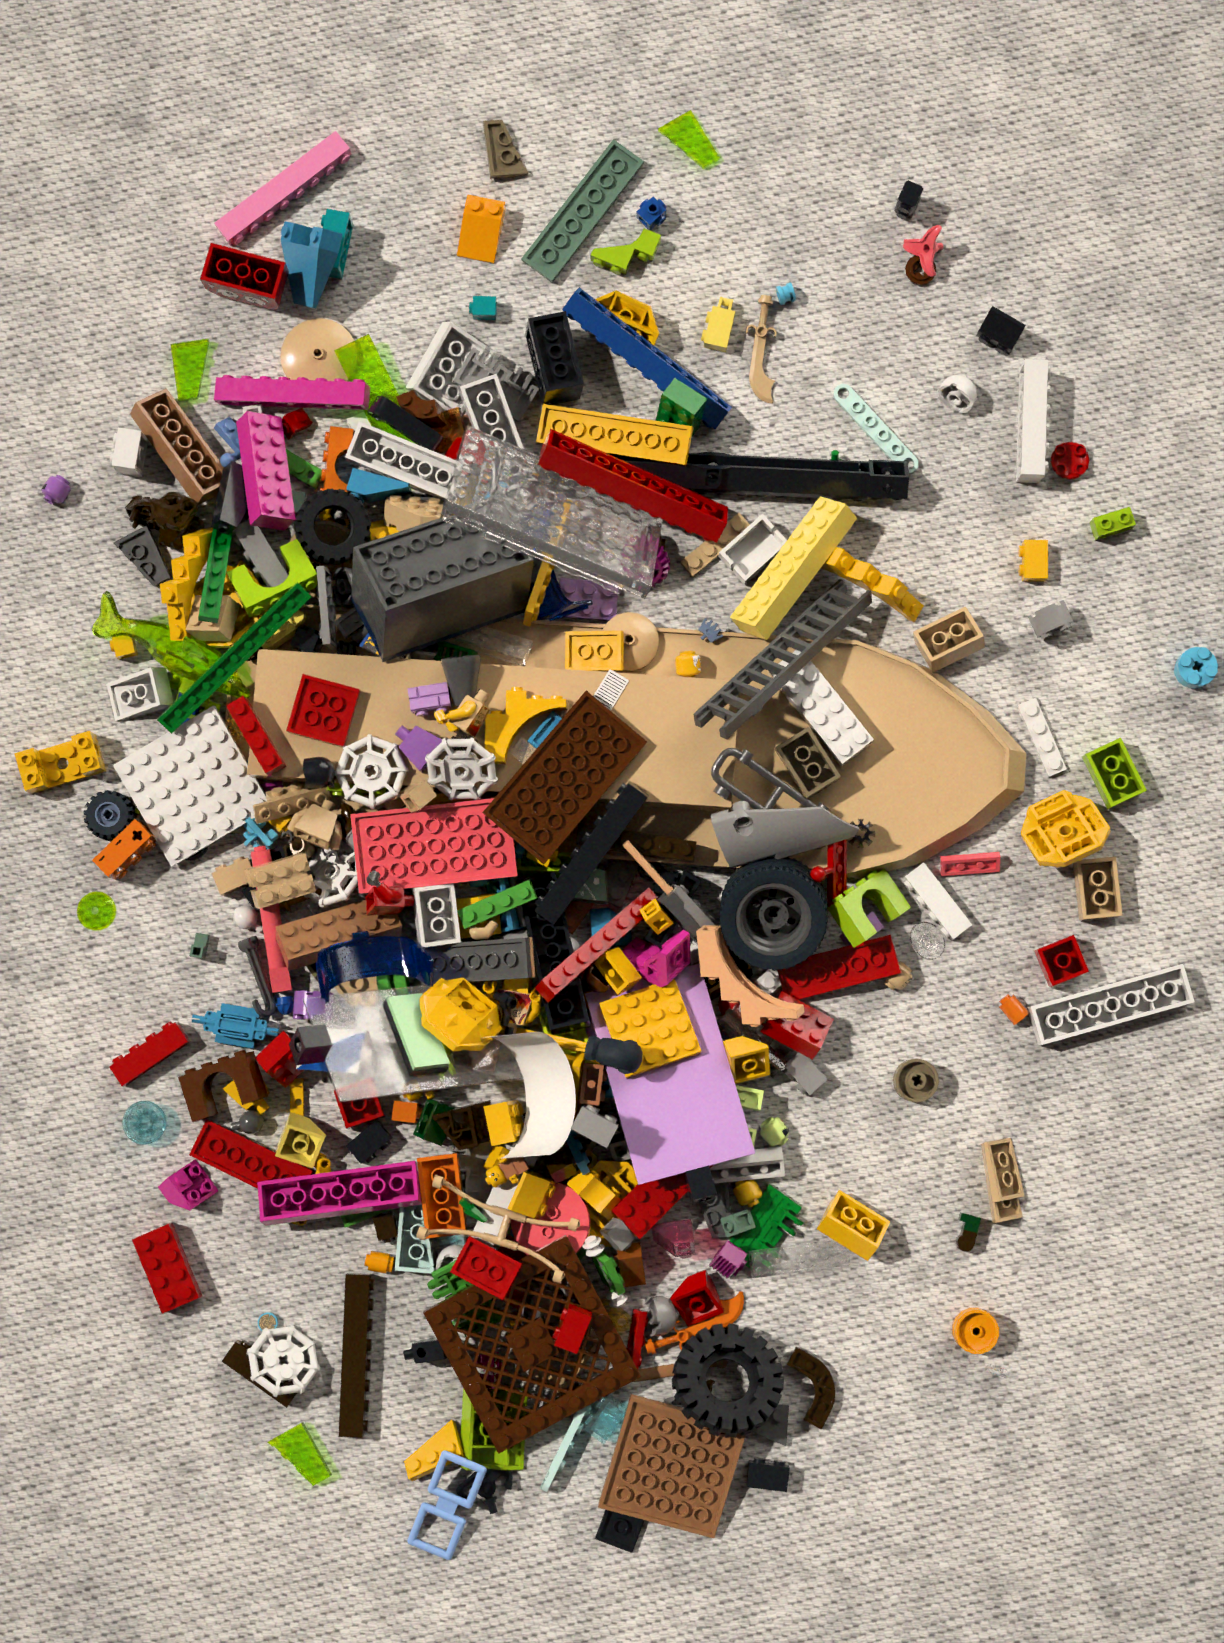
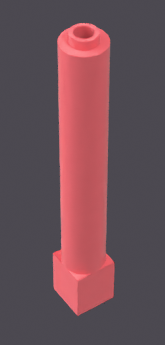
M266 846L254 847V851L250 852L253 867L272 861L271 851L266 849ZM279 903L260 908L272 993L288 991L293 988L290 971L287 969L276 940V926L282 925Z

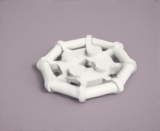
M368 734L367 737L343 747L341 758L334 772L345 795L344 798L347 801L351 800L368 806L370 809H375L376 806L400 796L399 792L406 773L409 772V768L406 767L396 743H390L373 737L372 734ZM367 745L368 750L365 753L357 756L353 753ZM372 745L384 748L386 751L384 754L375 752L372 749ZM390 754H392L396 762V768H391L387 759ZM349 756H352L354 759L350 770H345ZM374 766L376 774L368 777L366 769ZM398 772L392 788L388 785L391 774ZM344 775L352 777L355 785L351 789ZM384 787L389 790V792L374 798V792ZM358 789L369 792V798L358 795L355 792Z
M443 738L442 742L425 757L428 767V783L434 785L449 797V800H479L498 781L495 772V755L474 740L475 738ZM452 747H467L466 751H454ZM471 748L483 758L478 759L475 753L470 752ZM444 750H446L447 755L443 760L437 758ZM487 764L488 775L482 773L481 766ZM435 765L440 767V775H436ZM463 767L465 769L464 773H460V770H456V768ZM441 781L449 782L452 790ZM479 781H483V782H484V783H483L482 785H480L478 788H475L474 785H475L476 782H479ZM456 789H469V791H456Z
M341 840L340 848L337 850L339 858L336 862L335 854L330 856L329 860L326 859L327 853L331 851L330 847L329 850L319 847L317 853L309 862L310 871H307V874L315 876V880L313 879L316 890L320 888L322 893L320 896L313 892L304 895V897L318 903L321 908H327L328 905L343 900L348 901L350 899L349 896L358 885L355 852L348 847L345 840ZM345 851L350 854L346 858L342 856ZM354 861H355V871H353V868L351 867V864H352ZM350 878H353V879L351 880V882L348 884V886H347V887L345 888V890H344L343 887L346 885V883L348 882V880H349ZM332 892H333V893H338V892L340 893V894L333 895V896H330V897H329V894L332 893Z
M294 1325L263 1329L261 1335L252 1347L247 1349L246 1353L249 1356L251 1380L256 1381L271 1392L274 1397L298 1392L302 1394L316 1373L320 1372L315 1348L316 1342L295 1329ZM287 1335L286 1340L274 1341L272 1338L274 1336ZM293 1336L305 1346L299 1348L291 1342V1337ZM267 1340L270 1346L264 1353L259 1352V1349ZM307 1350L309 1354L310 1365L304 1363L303 1353ZM279 1357L287 1358L288 1365L285 1363L280 1365ZM257 1358L262 1359L264 1364L262 1371H259ZM302 1370L308 1371L303 1379L299 1381L297 1378ZM267 1375L270 1378H272L274 1381H276L275 1385L267 1379H265L263 1376ZM287 1380L292 1381L294 1384L280 1387V1383Z

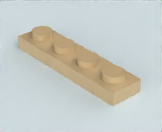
M738 513L727 522L717 543L714 541H704L680 562L681 565L694 577L717 558L719 552L750 524Z

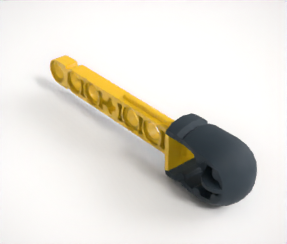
M502 1026L503 1029L501 1030V1032H500L499 1034H500V1035H505V1034H504L505 1026ZM517 1027L516 1034H517V1033L536 1032V1031L527 1030V1029H522V1028H518V1027ZM547 1034L562 1049L585 1053L586 1060L613 1067L623 1074L634 1073L642 1062L643 1052L641 1047L633 1040L600 1039L596 1036H590L587 1042Z

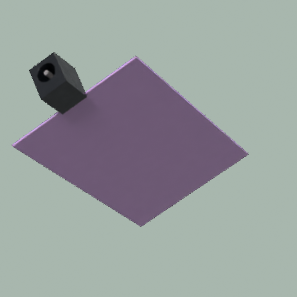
M700 963L685 967L675 977V981L702 1052L626 1079L624 1074L619 1072L618 1069L605 1066L638 1185L685 1173L684 1179L692 1205L716 1198L717 1192L709 1166L755 1154L704 977H701ZM641 979L631 990L618 995L612 987L604 993L595 991L585 993L596 1036L600 1039L611 1038L599 1006L600 1002L654 984Z

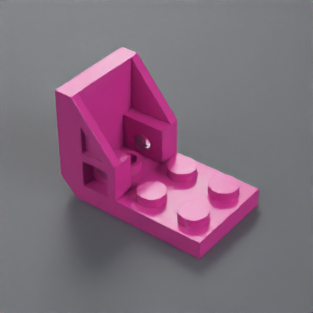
M682 930L668 939L662 945V949L636 937L622 952L642 976V979L659 987H664L691 962L690 933Z

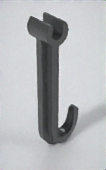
M256 936L239 941L238 947L247 954L265 1004V1011L261 1008L258 1000H253L252 1005L259 1016L270 1017L276 1010V1002L256 949L259 946V940Z

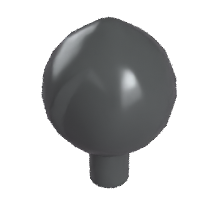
M246 1111L241 1115L238 1122L231 1123V1129L233 1131L241 1129L247 1134H253L261 1130L264 1118L257 1111Z

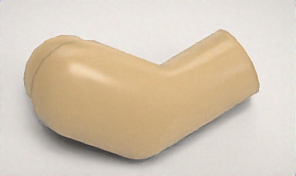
M491 919L485 927H471L469 934L475 940L488 939L499 924Z

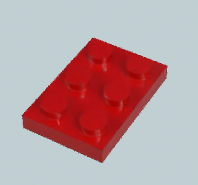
M469 1236L450 1273L504 1301L523 1264Z

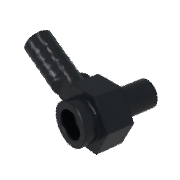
M495 992L493 998L499 1001L500 1007L503 1010L501 1025L509 1026L511 1009L516 1007L518 1000L514 993L503 992L501 994Z

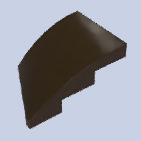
M491 1100L432 1115L433 1120L438 1123L458 1150L473 1148L481 1143L490 1142L484 1106L492 1105Z

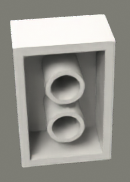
M454 883L411 888L414 895L413 907L418 946L423 948L461 942Z

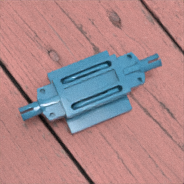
M221 1003L220 1011H207L205 1016L194 1014L192 1018L200 1019H192V1023L203 1024L204 1031L216 1034L215 1042L255 1049L256 1039L264 1040L266 1035L276 1037L279 1035V1033L271 1032H279V1028L268 1027L267 1021L260 1020V1016L254 1008Z

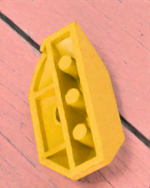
M617 290L595 299L655 346L660 333L651 306Z

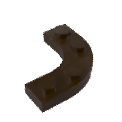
M795 1347L787 1365L810 1378L815 1391L813 1401L803 1420L822 1430L835 1402L834 1381L830 1371L823 1362L808 1352Z

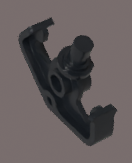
M487 1469L478 1495L485 1498L482 1502L488 1506L490 1514L498 1512L495 1504L497 1496L493 1497L496 1490L495 1480L500 1476H505L506 1482L504 1486L506 1489L512 1490L513 1474L510 1470ZM476 1471L458 1486L456 1490L458 1496L467 1499L468 1495L464 1491L466 1488L472 1487L477 1474Z

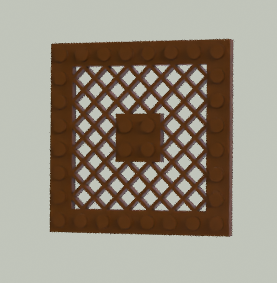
M567 1235L534 1252L545 1257L553 1264L558 1263L559 1269L564 1271L570 1286L548 1280L549 1271L553 1269L537 1258L527 1255L517 1260L523 1266L510 1289L508 1297L504 1300L506 1301L504 1311L494 1308L495 1301L499 1298L474 1285L423 1311L498 1453L509 1449L641 1377ZM546 1270L544 1278L535 1276ZM532 1279L542 1282L539 1292L529 1289ZM528 1280L526 1288L518 1286V1284ZM545 1284L556 1286L553 1296L543 1293ZM559 1287L569 1290L567 1300L557 1297ZM514 1289L524 1292L522 1301L512 1299ZM573 1292L579 1303L570 1301ZM528 1293L538 1296L535 1305L525 1303ZM541 1297L551 1300L549 1309L539 1307ZM492 1299L490 1307L482 1305ZM555 1301L564 1303V1308L566 1309L570 1303L592 1312V1318L584 1335L582 1347L578 1351L577 1362L567 1359L569 1354L567 1350H565L563 1358L555 1356L560 1352L558 1347L554 1346L555 1339L553 1340L548 1329L555 1331L556 1326L548 1324L550 1316H561V1313L552 1311ZM510 1303L520 1305L517 1315L507 1312ZM523 1307L534 1309L531 1319L521 1316ZM478 1308L489 1311L486 1320L475 1318ZM474 1309V1312H473V1315H472V1316H469V1315H465V1314H464V1313H466V1312H468V1311ZM537 1311L547 1313L545 1323L541 1316L535 1319ZM492 1312L502 1315L500 1324L489 1322ZM506 1316L516 1319L513 1328L503 1326ZM457 1318L455 1325H453L451 1320ZM460 1318L471 1321L468 1330L458 1327ZM519 1320L527 1322V1324L517 1328ZM560 1320L558 1325L559 1328L563 1320ZM474 1322L484 1325L482 1334L471 1331ZM488 1326L498 1329L495 1338L485 1335ZM591 1327L593 1328L598 1339L589 1336ZM501 1330L510 1332L505 1335L507 1341L499 1339ZM458 1332L467 1334L464 1343ZM470 1336L480 1338L477 1348L467 1345ZM483 1340L494 1342L491 1352L481 1349ZM587 1340L597 1343L595 1352L585 1350ZM497 1344L507 1346L505 1356L494 1353ZM601 1345L607 1356L598 1354ZM510 1349L513 1350L517 1359L508 1357ZM467 1350L476 1352L474 1360H472ZM479 1353L489 1356L487 1365L477 1363ZM583 1354L593 1357L590 1366L581 1363ZM493 1357L503 1360L501 1369L490 1366ZM597 1358L606 1360L604 1370L594 1367ZM548 1360L546 1367L538 1366V1364ZM552 1360L562 1362L559 1372L549 1369ZM507 1361L517 1364L514 1373L504 1371ZM610 1362H611L613 1368H611V1369L608 1370L609 1365H610ZM565 1363L575 1366L573 1376L563 1373ZM520 1365L524 1372L530 1369L528 1377L518 1375ZM476 1367L485 1369L483 1379ZM579 1368L589 1370L586 1379L576 1377ZM534 1369L544 1372L541 1381L531 1378ZM489 1371L499 1374L496 1383L486 1380ZM592 1372L600 1373V1375L590 1379ZM547 1373L557 1376L555 1385L545 1383ZM502 1375L512 1377L510 1387L500 1384ZM561 1377L571 1380L568 1389L559 1387ZM516 1379L526 1381L523 1391L513 1388ZM575 1381L583 1383L572 1389ZM529 1383L539 1385L537 1395L527 1392ZM486 1385L495 1387L492 1396ZM543 1387L553 1389L551 1399L541 1396ZM498 1388L508 1391L506 1400L495 1398ZM557 1391L564 1393L563 1395L555 1398ZM512 1393L522 1395L519 1404L509 1402ZM525 1396L535 1399L533 1408L523 1406ZM539 1400L547 1402L546 1404L537 1408ZM496 1403L504 1405L502 1413H500ZM507 1406L518 1409L515 1418L505 1415ZM521 1410L529 1412L519 1418Z

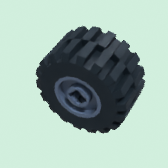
M105 790L104 793L98 792L96 797L92 796L90 798L92 801L90 803L87 802L85 805L88 807L87 810H84V815H86L84 822L87 823L88 826L86 827L93 835L107 841H112L137 817V814L134 812L136 808L129 798L116 791L112 792L109 790Z

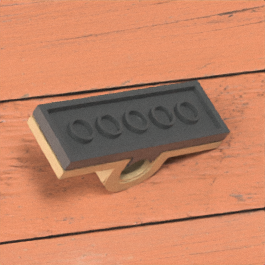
M532 937L459 942L423 948L418 946L421 985L435 984L441 978L445 980L465 978L468 982L535 977Z

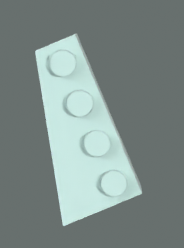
M422 1205L400 1208L395 1271L431 1273L436 1269L431 1238L425 1240L416 1238L419 1227H425Z

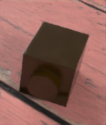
M394 1212L373 1217L378 1241L383 1240L384 1243L395 1241V1237L398 1236V1228Z

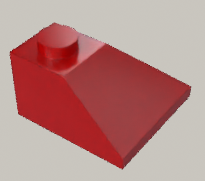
M706 1270L688 1276L670 1297V1300L688 1327L724 1313L715 1284Z

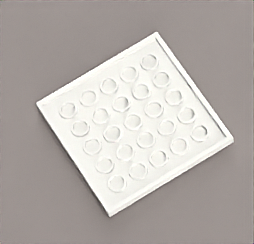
M215 706L208 708L181 724L172 734L170 732L164 734L113 765L171 867L245 825L246 819L249 817L251 819L255 818L253 805L267 801L266 794L259 781L247 775L248 763Z

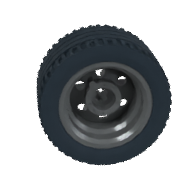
M789 856L781 859L769 857L742 865L727 880L720 904L721 932L727 946H730V950L740 960H744L745 963L765 970L789 969L790 967H795L796 964L806 961L808 957L813 955V952H816L817 947L821 945L828 922L826 893L821 882H815L811 878L810 872L812 869H809L807 865H803L801 861H797L795 858L791 859ZM770 889L776 890L775 896L769 893ZM793 898L794 902H787V899ZM758 900L760 903L752 904V901ZM770 907H774V909L777 907V912H774V910L770 911ZM794 917L795 922L789 923L788 919ZM759 919L761 924L755 925L753 921ZM771 929H778L779 932L774 934L771 932Z

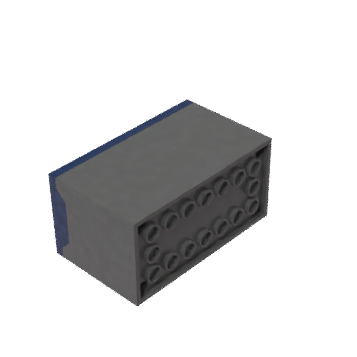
M501 498L353 547L352 602L382 661L385 662L525 613L529 599L534 559Z

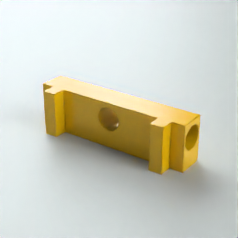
M296 1078L289 1084L290 1112L304 1116V1078ZM297 1099H301V1105L296 1104Z

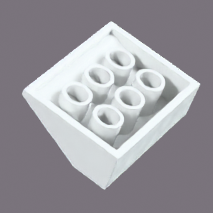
M442 322L405 389L408 391L414 390L423 400L435 399L445 412L460 419L465 406L458 390L460 385L453 382L472 348L474 347L480 351L476 358L478 360L486 345L454 323ZM490 349L489 354L482 363L489 366L496 352Z

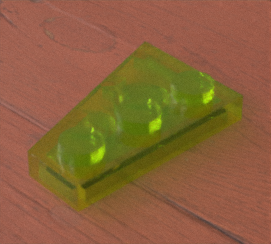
M691 110L658 128L662 135L686 153L702 169L720 160V157Z
M209 339L170 344L179 402L199 399Z

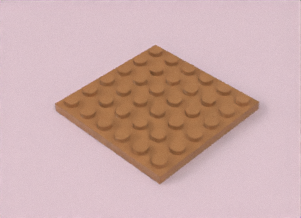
M631 1394L598 1502V1508L715 1538L746 1435L741 1436V1433H738L735 1437H725V1433L722 1432L719 1436L708 1434L709 1428L704 1426L701 1430L693 1425L696 1421L693 1417L687 1419L682 1413L684 1408Z

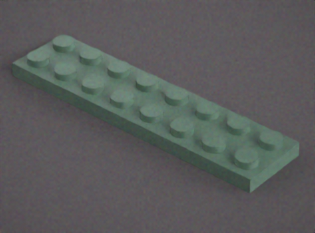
M613 139L521 260L553 283L643 166L644 161Z

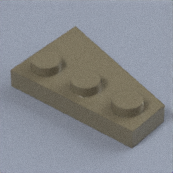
M503 120L483 121L490 179L528 175V171L512 143V138Z

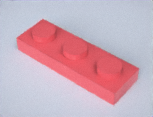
M999 852L940 856L941 876L1000 872Z

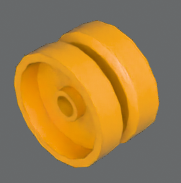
M967 1308L960 1311L955 1317L952 1324V1335L955 1342L965 1351L972 1354H983L990 1351L996 1345L999 1337V1327L996 1320L985 1310ZM976 1327L978 1328L977 1335L973 1333V1329Z

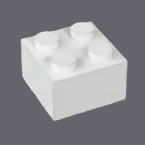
M118 427V432L114 434L113 438L115 449L114 452H111L110 463H112V466L119 474L142 477L148 439L142 431Z

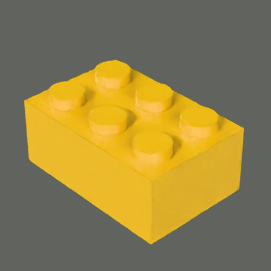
M518 1100L484 1106L491 1146L518 1141L524 1127L521 1116L524 1113L522 1103H519Z
M839 1190L829 1203L817 1230L868 1261L878 1249L890 1221Z

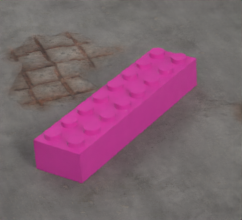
M416 1161L257 1182L260 1222L265 1226L422 1205Z

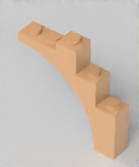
M704 925L696 931L701 977H708L710 980H720L721 1000H727L729 1003L740 1002L742 1024L757 1027L767 1019L786 1018L787 1021H794L804 1013L803 1004L789 1003L774 998L759 989L742 973L730 954L720 926Z

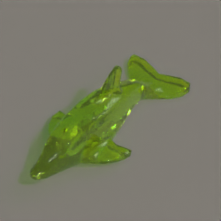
M106 591L103 593L100 614L92 628L93 634L102 639L123 635L138 641L157 662L171 672L173 676L169 682L170 688L179 690L184 677L195 682L222 656L218 650L209 647L205 641H197L193 636L191 638L185 636L183 641L171 640L168 624L143 619L123 618L118 613L114 598L110 592ZM236 671L216 690L235 697L244 696L249 698L251 696V692L243 684L239 673Z

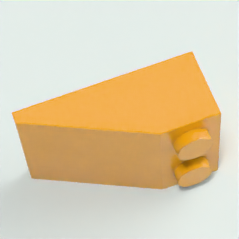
M467 195L458 244V257L488 263L495 262L506 212L505 202Z

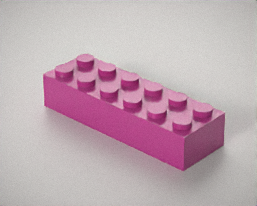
M246 411L236 424L249 522L251 526L285 531L296 518L282 418Z

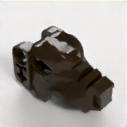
M168 492L160 499L133 496L132 500L125 507L130 517L129 520L133 522L132 527L134 529L138 525L142 527L147 525L150 529L159 530V544H165L167 547L174 546L184 551L182 536L205 529L204 522L195 516L198 512L196 501L179 492ZM194 525H201L199 529H191Z

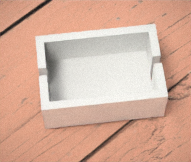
M763 514L719 552V558L729 569L733 568V573L744 585L774 559L787 541L778 530L774 532V535L771 534L774 526Z

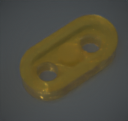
M606 1298L601 1300L604 1306H609L610 1300ZM610 1307V1311L607 1313L617 1331L624 1332L628 1330L632 1324L631 1316L621 1307ZM620 1318L625 1319L626 1323L624 1325L618 1323Z

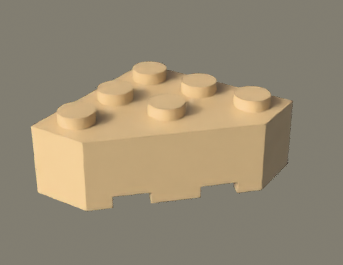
M391 495L385 501L384 525L388 527L395 525L398 531H403L444 517L445 502L440 501L438 498L421 500L420 497H410L405 499L399 495Z

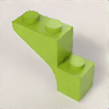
M643 228L641 235L633 243L622 246L595 248L591 252L590 259L597 267L603 268L605 266L610 268V271L614 274L621 275L623 273L626 275L634 255H637V258L642 261H653L661 242V235Z

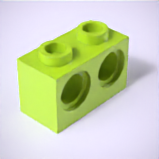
M1130 507L1094 517L1089 522L1095 541L1131 530L1136 525Z

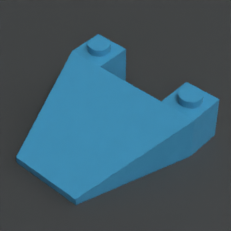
M285 221L281 229V245L284 259L289 269L288 279L294 304L316 309L338 256L343 234L324 228H311Z

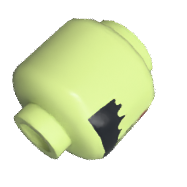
M771 1116L760 1125V1135L768 1145H778L780 1147L788 1141L789 1128L780 1118H773Z

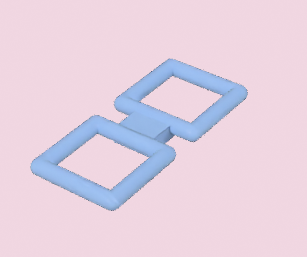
M442 1451L428 1486V1492L439 1496L436 1506L426 1502L421 1504L407 1540L408 1544L446 1560H451L466 1524L465 1518L454 1513L458 1505L468 1509L472 1508L487 1471L486 1467L449 1451ZM447 1460L477 1472L467 1499L437 1487ZM427 1512L457 1524L447 1550L417 1539Z

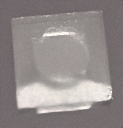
M521 737L509 753L524 764L536 748Z

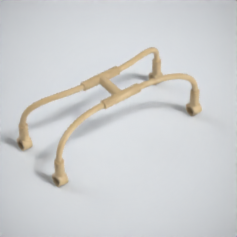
M435 1175L432 1187L441 1189L444 1185L459 1196L465 1197L469 1202L489 1210L490 1213L502 1216L501 1227L498 1236L485 1232L479 1233L462 1229L428 1230V1228L420 1226L416 1238L425 1240L427 1236L434 1234H460L482 1238L484 1241L515 1251L520 1250L537 1258L555 1271L552 1281L561 1283L565 1277L564 1271H561L555 1264L540 1254L518 1245L519 1243L505 1239L511 1219L521 1223L527 1222L542 1226L568 1227L569 1230L575 1232L580 1226L579 1219L571 1218L570 1222H553L528 1218L525 1215L498 1206L482 1203L447 1182L444 1177Z

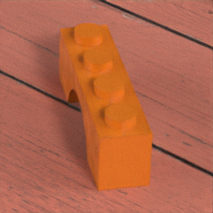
M330 426L329 432H325L324 443L327 444V451H323L322 462H326L325 469L321 471V481H324V486L320 488V491L333 488L334 490L342 489L347 492L348 484L344 483L336 474L335 462L340 456L347 453L353 439L354 429Z

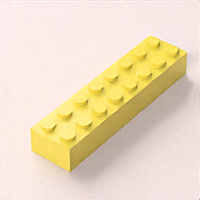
M821 496L814 503L813 507L730 616L731 620L742 632L768 640L857 520V517L847 504Z

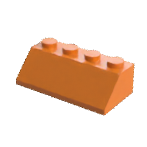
M458 1153L417 1158L425 1228H428V1230H467L466 1215L463 1212L464 1208L459 1204L463 1197L444 1185L441 1189L432 1187L434 1177L438 1175L444 1177L447 1182L463 1191ZM434 1234L427 1236L426 1239L460 1234Z

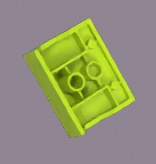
M463 1388L460 1441L464 1458L481 1464L486 1469L523 1470L525 1440L498 1453ZM498 1388L495 1398L506 1400L508 1391ZM491 1389L489 1391L491 1396L493 1395L494 1389ZM512 1393L509 1402L519 1404L522 1395ZM525 1396L523 1406L527 1407V1397ZM496 1403L500 1413H502L504 1405ZM507 1406L505 1415L515 1418L518 1409ZM521 1410L519 1418L526 1415L527 1411ZM459 1465L460 1468H463V1469H465V1470H467V1471H468V1470H471V1469H468V1468H466V1467H463V1466Z

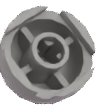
M664 1296L647 1297L644 1304H648L647 1332L652 1333L651 1337L671 1332L676 1321L679 1319V1312L674 1304Z

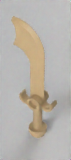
M761 295L758 299V304H761L758 327L749 325L746 328V334L748 329H755L749 382L754 394L759 399L772 404L771 388L775 381L765 375L762 363L767 332L773 331L774 338L777 332L773 327L766 328L768 307L773 305L772 296Z

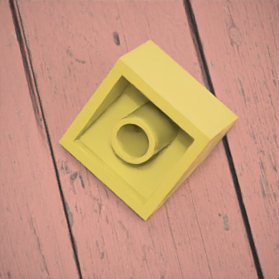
M290 1112L279 1139L275 1156L313 1169L326 1134L310 1118Z

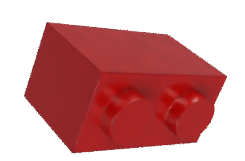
M570 1303L567 1309L563 1308L560 1320L563 1321L560 1328L556 1326L552 1336L555 1339L554 1346L577 1354L592 1318V1312Z

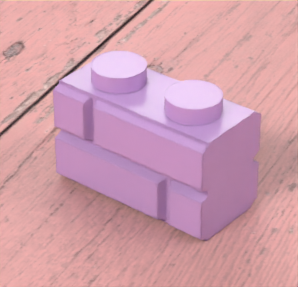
M447 682L408 688L410 709L416 716L428 715V711H438L441 709L444 712H448V708H452L450 689Z

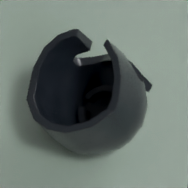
M313 757L304 759L303 770L306 779L304 789L335 787L334 780L336 776L334 766L328 758Z

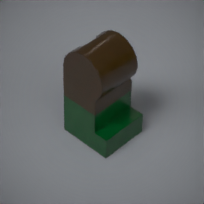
M960 1212L958 1220L963 1221L960 1235L956 1238V1246L958 1249L968 1252L975 1245L981 1218Z

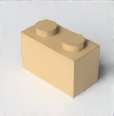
M239 857L233 860L234 864L226 866V864L215 868V872L211 873L220 895L225 896L249 885L245 874V869L253 867L249 858Z

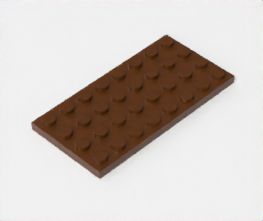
M586 690L482 813L542 864H545L646 745L647 741Z

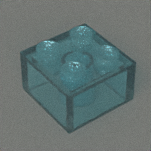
M612 1394L601 1398L596 1405L599 1410L596 1414L592 1412L584 1423L587 1425L585 1431L603 1444H605L626 1414L627 1405Z

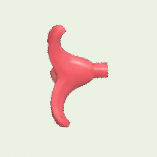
M940 225L930 228L921 239H904L903 244L904 250L920 257L921 266L930 277L936 276L933 266L934 255L938 251L943 250V244L936 242L942 230Z

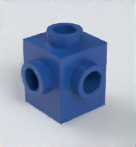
M654 196L649 200H644L639 206L640 209L636 211V218L648 230L653 229L656 225L660 226L666 220V205Z

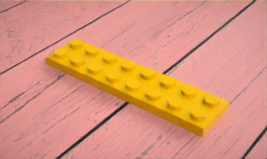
M543 404L536 442L544 444L550 429H553L607 454L686 466L693 427Z

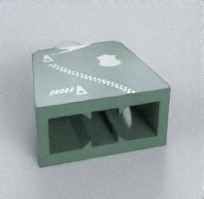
M599 864L572 901L608 905L607 872L599 869Z

